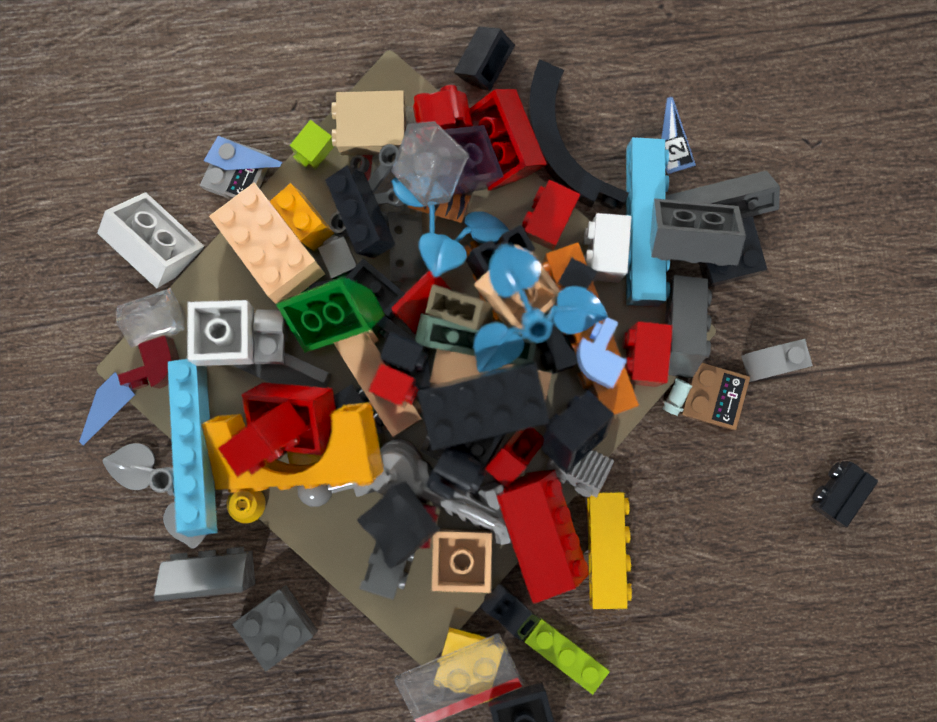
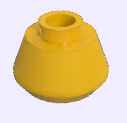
M253 488L232 492L227 499V510L230 516L240 523L256 521L262 516L266 506L263 493L261 491H253Z

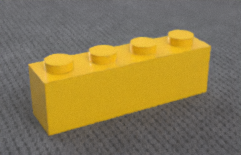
M599 492L597 498L592 495L587 497L588 566L590 574L589 605L592 609H627V601L632 600L631 584L627 583L626 572L631 571L630 555H626V543H630L629 526H625V515H629V499L624 498L623 492Z

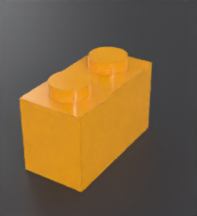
M291 183L270 200V203L297 238L313 251L334 234L333 230L306 196Z

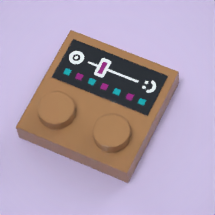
M702 363L693 378L689 380V384L693 387L682 406L684 410L680 415L730 430H736L750 377Z

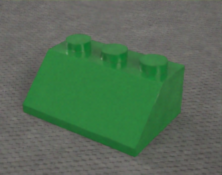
M346 277L279 301L276 304L304 353L370 331L385 315L371 289Z

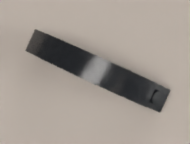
M539 59L531 84L528 118L547 163L544 166L556 183L579 193L578 201L592 208L595 200L598 199L603 206L609 209H621L629 193L591 175L575 161L565 147L559 134L555 116L556 93L562 81L564 70Z

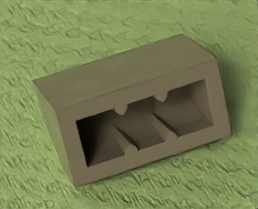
M432 285L426 309L427 314L473 330H480L483 326L493 322V309L490 303Z

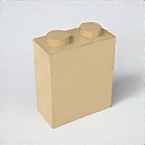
M403 90L336 92V102H332L333 120L336 119V129H332V144L337 147L340 155H379L380 150L388 144L400 148L403 154H406V100Z

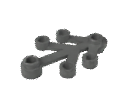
M392 144L385 145L380 150L379 161L381 164L368 180L373 193L392 169L399 168L404 162L403 151ZM396 154V158L392 162V157ZM355 155L351 159V167L364 173L369 169L370 163L367 158ZM362 160V165L358 168V163ZM393 188L388 190V192L374 194L378 205L390 204L399 207L403 204L399 198L395 202L393 201V196L395 195ZM337 209V212H334L329 219V227L333 230L334 235L346 238L349 235L345 226L342 227L343 221ZM382 212L384 219L388 224V216L386 213Z

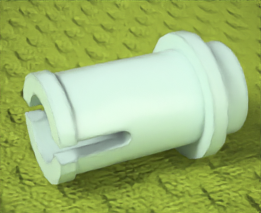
M676 378L667 400L662 402L664 403L662 409L678 416L680 411L683 412L682 406L693 386Z

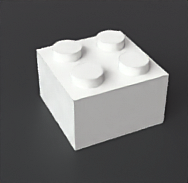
M596 213L593 221L588 222V228H585L584 245H588V250H586V255L583 256L587 266L598 271L593 281L619 283L627 274L631 216Z
M247 300L188 302V361L196 366L254 364V307Z

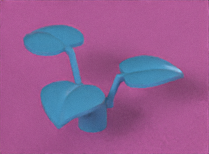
M402 175L391 180L395 195L403 203L413 207H423L427 204L429 207V233L424 234L420 238L419 249L434 277L464 263L467 254L460 241L466 234L471 233L475 241L484 244L490 240L496 243L502 234L509 231L508 227L495 216L486 212L476 211L469 213L465 217L464 222L467 227L462 230L455 240L443 234L437 235L435 234V204L433 201L439 199L440 192L436 185L428 179L416 175Z
M510 245L501 246L495 252L490 262L489 280L496 293L503 297L511 296L518 291L527 311L522 317L524 329L512 326L508 330L503 323L499 322L483 326L477 332L474 339L478 371L481 373L496 370L514 361L521 354L524 347V340L519 334H522L524 338L528 337L532 341H543L551 332V326H553L552 319L557 328L562 332L568 334L579 333L608 317L604 306L589 290L583 287L572 286L559 292L557 296L558 306H552L546 318L541 310L531 308L523 291L525 288L532 287L539 278L540 266L537 259L527 250Z

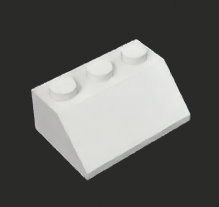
M146 192L106 210L97 233L156 288L175 279L204 248L203 244Z

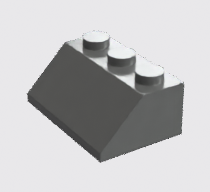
M654 198L650 234L651 257L660 260H685L690 263H715L720 266L738 265L746 237L739 206Z
M244 546L226 548L227 553L216 554V549L198 551V556L188 557L187 552L170 554V559L160 564L154 601L237 593L247 590L255 585L253 550L244 551Z

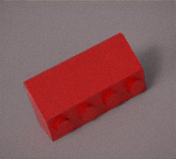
M555 470L528 472L496 496L532 603H538L573 590L590 575L587 562L584 559L579 544V537L575 532L571 513L567 507L562 486Z

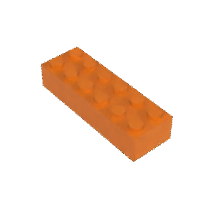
M579 242L546 253L541 263L560 291L564 288L557 285L571 258L587 265ZM592 281L588 290L599 299L596 288ZM596 324L587 330L575 334L562 332L563 336H568L571 344L569 347L576 354L579 342L582 339L593 342V339L589 337ZM612 334L605 350L621 357ZM623 366L614 386L610 389L589 379L581 369L580 373H577L582 389L587 388L614 414L639 406L625 366Z

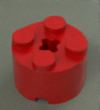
M447 85L442 87L439 92L432 94L420 93L414 96L413 112L419 140L422 143L430 144L429 139H436L437 144L449 143L467 136L466 130L469 129L471 132L474 130L467 95L462 91H457V86Z

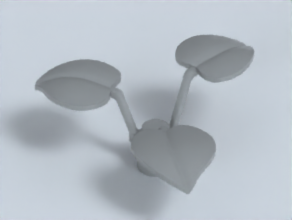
M133 443L126 445L102 460L109 474L118 483L130 490H141L150 485L156 492L167 491L168 495L175 496L173 467L152 469L155 464V456L150 448L144 444ZM175 502L166 508L163 521L167 531L190 548H196L206 535L187 537L177 533Z

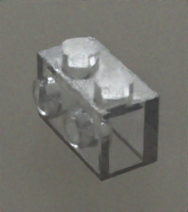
M169 288L117 306L116 323L132 348L138 346L139 343L163 335L173 336L185 330V314L172 289Z

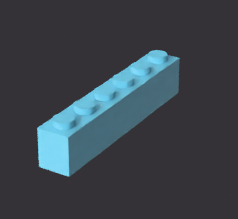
M632 138L626 148V192L629 193L626 199V216H631L628 271L626 274V305L659 307L670 295V283L666 282V272L669 270L670 260H660L651 257L650 249L654 198L665 199V192L669 188V176L665 175V166L668 165L669 150L665 149V139Z
M188 359L168 362L176 531L187 537L217 533L214 479L202 429V423L210 420L207 368L205 366H196L188 361Z

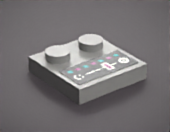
M229 143L223 144L219 148V156L225 160L231 159L235 155V148ZM237 143V144H239V145H242V146H244V147H247V148L252 149V150H254V151H256V152H259V153H261V154H264V155H266V156H268V157L273 158L269 153H266V152H263V151H261V150H258V149H255V148H252V147H249V146H246V145ZM209 164L200 186L204 190L232 199L254 182L260 188L268 168L224 170Z

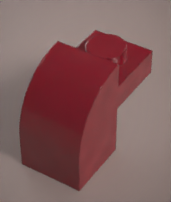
M163 335L139 343L138 347L144 366L118 374L120 385L131 387L132 390L148 386V381L153 388L161 389L169 384L168 362L179 360L174 339Z

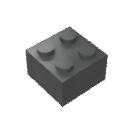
M287 585L233 623V626L265 672L318 632Z

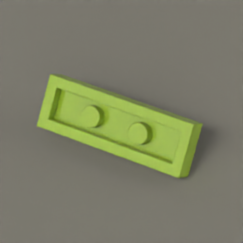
M540 618L541 620L527 635L524 642L593 695L609 674V669L544 619Z

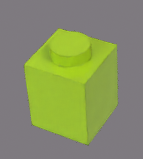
M312 120L306 124L290 144L294 152L293 158L305 168L310 165L315 170L335 147L332 144V136Z

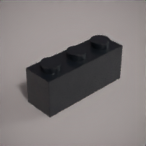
M346 165L325 179L356 254L374 259L396 245L364 172Z

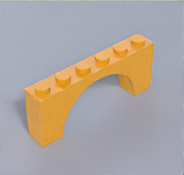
M372 404L344 405L332 413V437L329 447L320 461L306 465H294L277 459L268 463L264 459L265 467L252 476L247 471L238 478L217 448L246 427L242 414L219 415L202 423L216 490L228 489V492L232 493L244 490L245 488H253V491H262L270 487L286 490L297 485H304V488L310 489L321 484H330V487H340L347 483L355 482L358 486L374 483V480L384 472Z

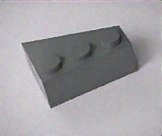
M376 542L373 553H371L368 561L369 566L365 578L362 580L359 589L393 600L398 589L404 590L409 575L408 572H404L407 560L390 569L384 561L383 553ZM415 553L412 554L407 560L413 562Z

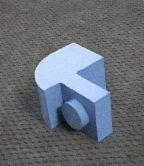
M607 317L602 324L597 322L589 337L593 339L592 343L585 339L579 342L577 361L581 371L589 379L610 389L614 386L626 360L605 350L618 322Z

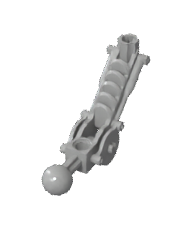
M402 439L391 440L380 448L384 472L372 484L358 486L355 482L347 483L340 487H330V484H321L310 489L304 488V485L297 486L298 497L302 503L310 507H320L327 503L332 497V493L354 488L356 497L373 492H378L384 496L391 486L406 481L422 502L428 504L430 500L439 510H442V507H444L448 514L455 517V513H457L460 519L466 523L470 519L475 527L481 529L484 526L490 529L495 544L503 545L512 542L496 497L505 490L501 482L487 483L480 487L475 494L468 491L465 497L455 492L453 499L448 501L427 487L426 482L433 472V468L429 463L422 460L418 449L412 443Z

